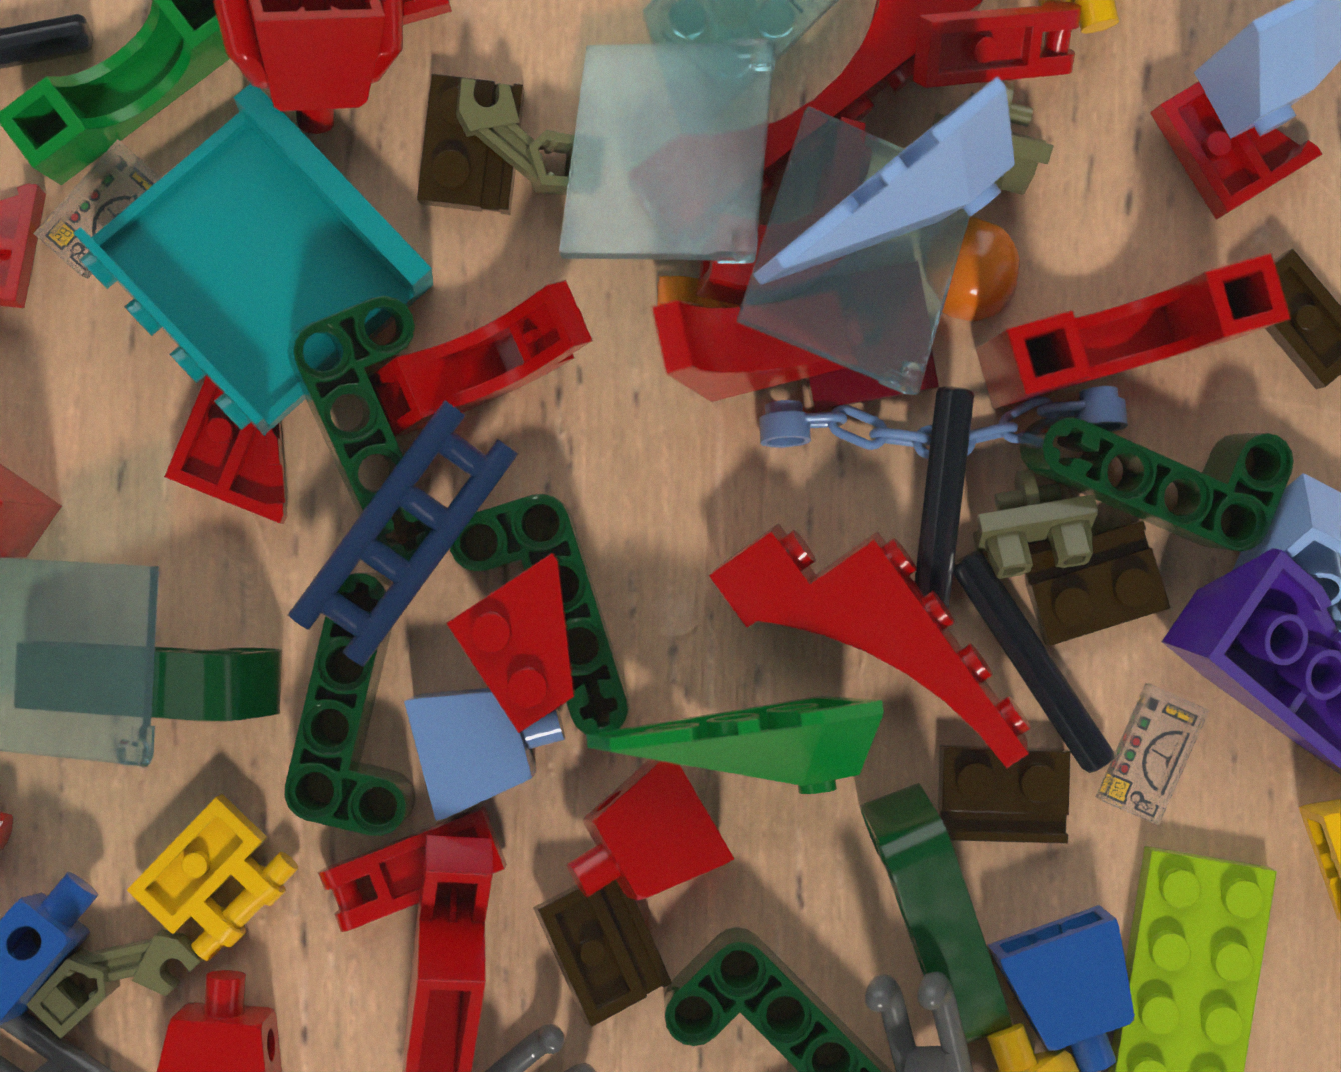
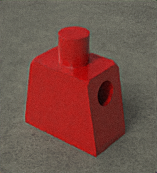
M649 759L584 817V826L596 846L567 863V868L585 897L591 896L612 881L617 880L628 898L639 901L726 865L735 858L680 764Z
M218 970L207 973L205 1002L187 1003L171 1017L157 1072H282L275 1010L270 1007L244 1006L245 973L234 970Z

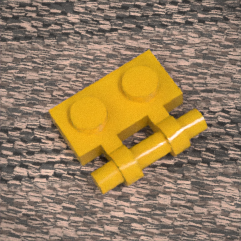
M220 794L133 882L127 891L172 934L178 931L192 917L205 929L191 944L192 949L203 960L211 961L224 946L233 947L246 933L244 925L264 904L272 906L285 893V882L299 867L288 854L282 851L266 867L256 862L250 855L268 837L227 797ZM232 875L245 889L225 908L220 906L211 896Z

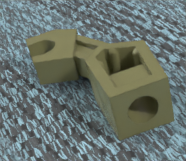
M461 78L458 86L456 117L466 136H477L531 182L534 193L593 198L602 189L606 141L545 130L534 140L518 126L520 121L510 85L498 83L495 89L496 104L492 107H483L474 99L473 92L476 80ZM539 149L544 150L546 154H551L552 152L566 154L564 176H555L553 172L546 173L542 161L543 155L539 152Z
M160 930L150 939L101 950L89 951L82 948L64 961L26 1005L61 1039L120 986V979L133 977V982L167 996L181 982L168 971V960L177 959L181 961L187 970L191 972L203 959L194 952L191 946L193 942L185 934L178 932L172 934L167 930ZM79 972L88 978L97 979V988L88 996L70 978L72 974Z

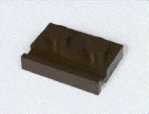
M432 74L417 194L418 202L420 205L480 212L486 210L511 215L516 169L477 136H466L456 117L458 86L461 78L464 77ZM474 79L476 80L473 92L475 101L483 107L494 106L496 104L495 89L498 84L495 81ZM514 83L510 87L520 121L518 126L521 128L525 90L523 84Z
M1143 520L1093 534V554L1089 562L1084 565L1067 568L1056 567L1051 548L1031 554L1033 566L1031 571L1024 575L1027 581V591L1044 645L1052 646L1171 608L1153 549L1149 548L1144 533L1146 527Z
M940 745L938 808L940 809L939 816L950 840L1068 844L1066 819L1067 815H1069L1071 751L1063 748H1028L1029 754L1006 768L988 746Z
M617 880L612 881L589 897H585L578 886L575 885L533 907L582 1018L588 1026L593 1027L646 998L647 994L672 984L636 901L624 894Z

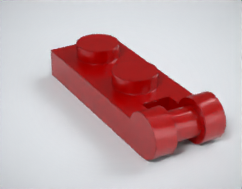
M1050 1L1043 3V6L919 15L913 82L925 88L992 82L997 77L1001 81L1070 74L1073 70L1075 51L1069 49L1072 29L1079 28L1082 7L1071 2ZM1043 32H1046L1044 47H1041Z
M479 807L320 870L318 874L324 890H332L339 908L334 915L340 931L346 932L419 903L427 835L492 839L493 874L504 870L507 863L485 807ZM369 875L377 896L363 900L356 879Z

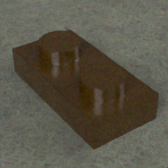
M1291 249L1274 260L1290 319L1265 329L1313 387L1320 389L1328 386L1341 375V306L1294 249Z

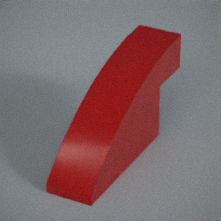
M426 836L413 949L402 1072L472 1071L486 985L485 921L493 876L492 839Z

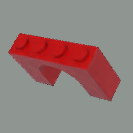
M1268 253L1203 272L1173 288L1110 309L1075 318L1073 310L1008 328L976 348L992 407L996 409L1235 340L1290 319V315L1272 254Z

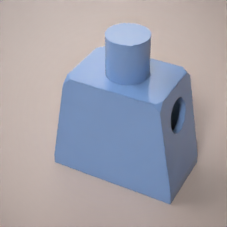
M489 688L423 693L404 701L436 821L448 818L533 778L537 770L532 748L565 740L564 728L558 708L518 733Z

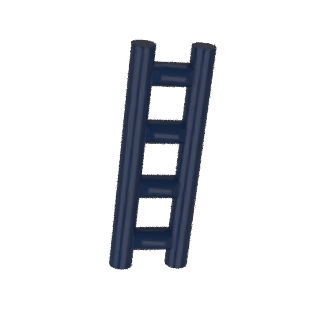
M445 400L288 613V616L293 621L308 630L322 613L353 634V638L345 647L343 653L361 666H365L518 456V453L498 439L488 453L484 454L454 431L466 415ZM438 453L470 475L448 507L415 485ZM399 506L431 528V531L409 561L376 539ZM360 560L393 582L370 614L337 592Z

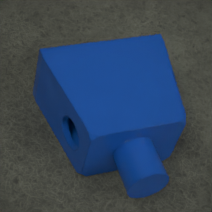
M71 872L65 874L48 896L41 892L22 897L0 919V1025L30 1009L26 1004L64 961L77 951L90 934V930L78 919L98 897V893L86 881ZM35 929L41 936V947L35 941Z
M1098 905L988 944L994 961L1032 1029L1048 1051H1056L1071 1046L1080 1072H1099L1111 1067L1116 1062L1107 1032L1131 1024L1134 1021L1135 1015L1120 928L1117 919Z

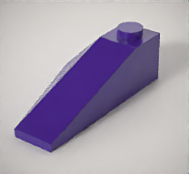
M1272 548L1197 589L1161 642L1203 677L1341 775V632L1337 629L1327 610L1332 603L1323 586L1285 552Z

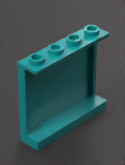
M249 84L234 97L239 110L238 114L94 236L90 237L82 227L78 228L74 235L88 251L79 260L106 289L110 288L115 282H118L133 298L124 306L126 310L151 336L161 328L178 345L169 355L196 383L207 375L223 392L214 402L238 428L242 430L251 422L265 436L268 431L280 423L306 399L292 370L287 354L289 341L297 330L364 300L381 296L396 298L409 308L434 284L432 268L301 130L282 111L273 107L272 100L260 88ZM375 308L369 312L365 319L364 327L371 341L394 321L392 315L380 308ZM315 333L305 342L303 355L311 368L316 371H324L335 362L337 349L330 337L325 334Z

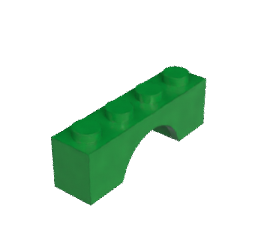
M152 0L151 10L144 25L119 51L101 63L82 72L59 77L46 76L0 111V125L35 170L62 186L230 59L225 52L213 3L214 0Z

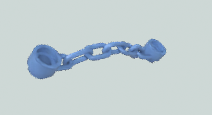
M1098 386L1081 390L1079 392L1080 401L1052 402L1051 399L1043 396L1033 397L1002 415L999 424L974 430L970 429L967 456L972 453L976 443L1003 437L1011 443H1020L1025 431L1014 434L1018 430V425L1010 421L1036 406H1039L1037 414L1046 419L1075 417L1109 432L1124 429L1128 426L1126 400L1118 396V388L1113 386ZM780 400L767 403L765 405V415L759 417L760 444L766 447L784 448L804 445L811 441L810 428H829L832 434L838 438L864 449H878L884 443L914 447V450L921 457L929 458V450L925 447L930 445L931 436L929 435L932 432V425L921 427L917 431L887 428L884 421L853 406L840 405L832 409L831 412L805 413L803 412L802 402L795 400ZM846 414L875 426L876 428L869 432L872 440H867L840 428L839 426L844 425L848 420Z

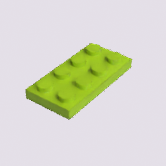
M1149 846L1144 847L1125 962L1135 1016L1131 1024L1114 1030L1112 1049L1116 1062L1108 1068L1107 1072H1244L1275 887L1276 870L1268 866Z

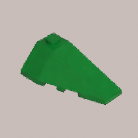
M816 696L586 734L587 747L592 749L798 785L799 794H819L836 790V779L860 775L882 720L884 710L882 700Z

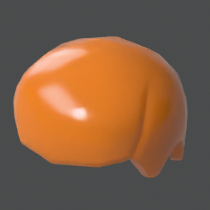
M976 217L945 224L928 242L922 266L924 282L937 300L941 311L949 317L976 322L998 315L1015 294L1020 269V257L1017 247L1002 227Z

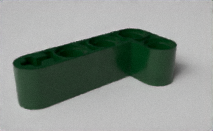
M388 296L364 300L303 326L290 339L287 351L292 370L359 516L380 489V487L367 489L360 483L358 470L362 461L369 455L381 454L389 464L390 475L403 457L364 369L369 365L399 353L408 346L413 338L415 324L412 313L404 303ZM375 308L384 309L389 312L396 324L394 337L383 346L372 342L367 336L364 327L367 315ZM315 333L325 334L330 337L337 349L335 362L324 371H316L311 368L303 355L305 342ZM350 393L362 403L363 418L359 425L352 430L342 431L332 421L331 408L337 398ZM399 506L396 510L397 515L408 522H414V526L406 530L408 541L401 544L393 538L386 537L387 534L394 530L392 518L376 539L409 561L429 534L431 528Z
M1073 417L1037 420L1027 427L1020 442L1021 458L1025 465L1036 474L1086 496L1094 494L1095 499L1201 546L1233 551L1250 550L1262 542L1280 503L1294 464L1290 447L1278 435L1269 433L1232 434L1223 437L1215 444L1201 473L1087 421ZM1058 436L1057 443L1061 447L1073 452H1083L1080 458H1060L1061 451L1052 446L1054 438ZM1250 449H1252L1256 458L1255 469L1251 475L1248 474L1245 466L1246 455ZM1114 457L1120 460L1123 468L1122 479L1116 487L1111 485L1107 474L1108 466ZM1173 482L1177 488L1178 499L1174 508L1169 511L1165 505L1164 496L1167 487ZM1228 507L1232 514V524L1229 531L1224 534L1220 521L1223 512Z
M535 494L476 512L450 548L455 561L465 569L472 571L493 570L522 561L524 571H526L551 553H554L560 565L569 567L576 573L579 579L578 593L571 601L563 602L567 631L576 627L589 629L598 639L599 649L597 655L587 662H578L570 658L573 676L588 675L599 669L602 665H607L610 675H599L597 683L603 698L615 697L618 704L610 709L609 720L600 721L597 713L586 714L583 707L591 699V690L586 679L578 686L574 684L575 696L566 702L576 728L585 735L620 729L626 720L629 709L628 693L576 528L567 506L553 496ZM541 505L551 506L557 512L560 521L556 535L545 542H539L530 537L525 524L529 512ZM481 524L491 527L498 538L496 552L485 561L474 559L468 553L465 542L469 531Z
M353 573L348 576L337 592L351 601L353 592L364 591L367 585H369L368 596L377 599L379 602L392 583L388 578L378 573ZM325 616L285 782L284 797L288 808L297 817L306 821L369 836H383L393 832L410 815L415 805V791L412 783L404 774L360 762L392 629L365 664L361 676L357 680H349L338 672L336 656L343 646L348 645L354 635L351 633L343 634V628ZM327 709L340 711L347 718L349 733L344 741H334L323 733L321 718ZM310 772H320L331 780L334 787V796L331 802L322 803L314 800L309 795L306 783ZM383 787L395 796L397 811L394 816L381 817L370 809L368 804L370 788Z
M68 641L20 642L18 707L193 721H238L280 714L282 650L248 647L191 649Z
M920 783L861 804L860 810L865 825L889 877L923 977L929 973L941 972L951 982L966 1042L970 1043L992 1033L1012 1027L1010 1014L953 845L942 819Z
M735 927L726 929L718 934L672 980V984L666 989L664 999L666 1027L672 1037L684 1045L698 1046L708 1043L741 1013L799 1072H891L862 1040L756 934L748 929ZM736 950L747 951L755 957V964L744 975H731L721 967V963L727 954ZM698 996L708 1001L711 1007L708 1013L701 1019L688 1020L680 1016L676 1011L679 1002L686 997ZM789 996L800 1002L799 1010L790 1019L777 1020L767 1014L768 1006L778 997ZM835 1042L845 1047L841 1058L833 1064L823 1065L812 1059L817 1047L823 1043Z

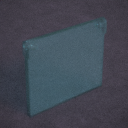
M759 38L736 39V43L586 46L559 254L562 259L717 260L718 263L741 264L751 263L756 260L772 80L777 48L775 42Z
M808 106L803 113L736 322L878 380L879 384L896 391L916 395L921 388L970 216L961 208L940 222L761 285L753 276L757 270L904 150L897 145Z
M0 558V751L118 763L138 767H146L151 763L154 754L155 726H151L159 566Z

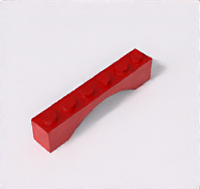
M876 0L871 24L862 45L842 73L817 97L786 117L748 132L718 137H679L629 176L630 191L675 249L688 240L694 246L701 244L705 241L706 234L722 213L738 201L746 208L766 194L774 185L770 176L788 162L794 169H797L814 157L825 145L820 138L829 132L841 117L855 121L862 120L875 107L870 99L888 85H890L894 92H897L913 80L919 15L978 11L983 0Z

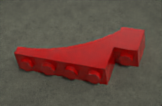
M778 523L720 564L709 575L746 628L756 621L775 623L824 635L865 651L907 674L943 700L981 736L1006 768L1029 754L1027 737L1024 734L1031 729L1028 720L1010 696L1000 701L988 685L986 680L992 677L993 673L979 651L971 643L962 648L948 629V627L955 623L954 618L934 591L925 596L922 594L910 576L917 568L897 539L894 538L886 543L877 531L815 574L810 565L816 562V559L804 539L795 530L786 534Z

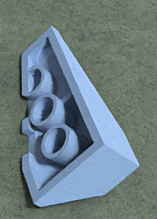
M998 77L911 143L753 274L757 281L763 285L942 221L961 208L964 209L968 216H971L1001 193L995 181L1015 165L1007 90Z

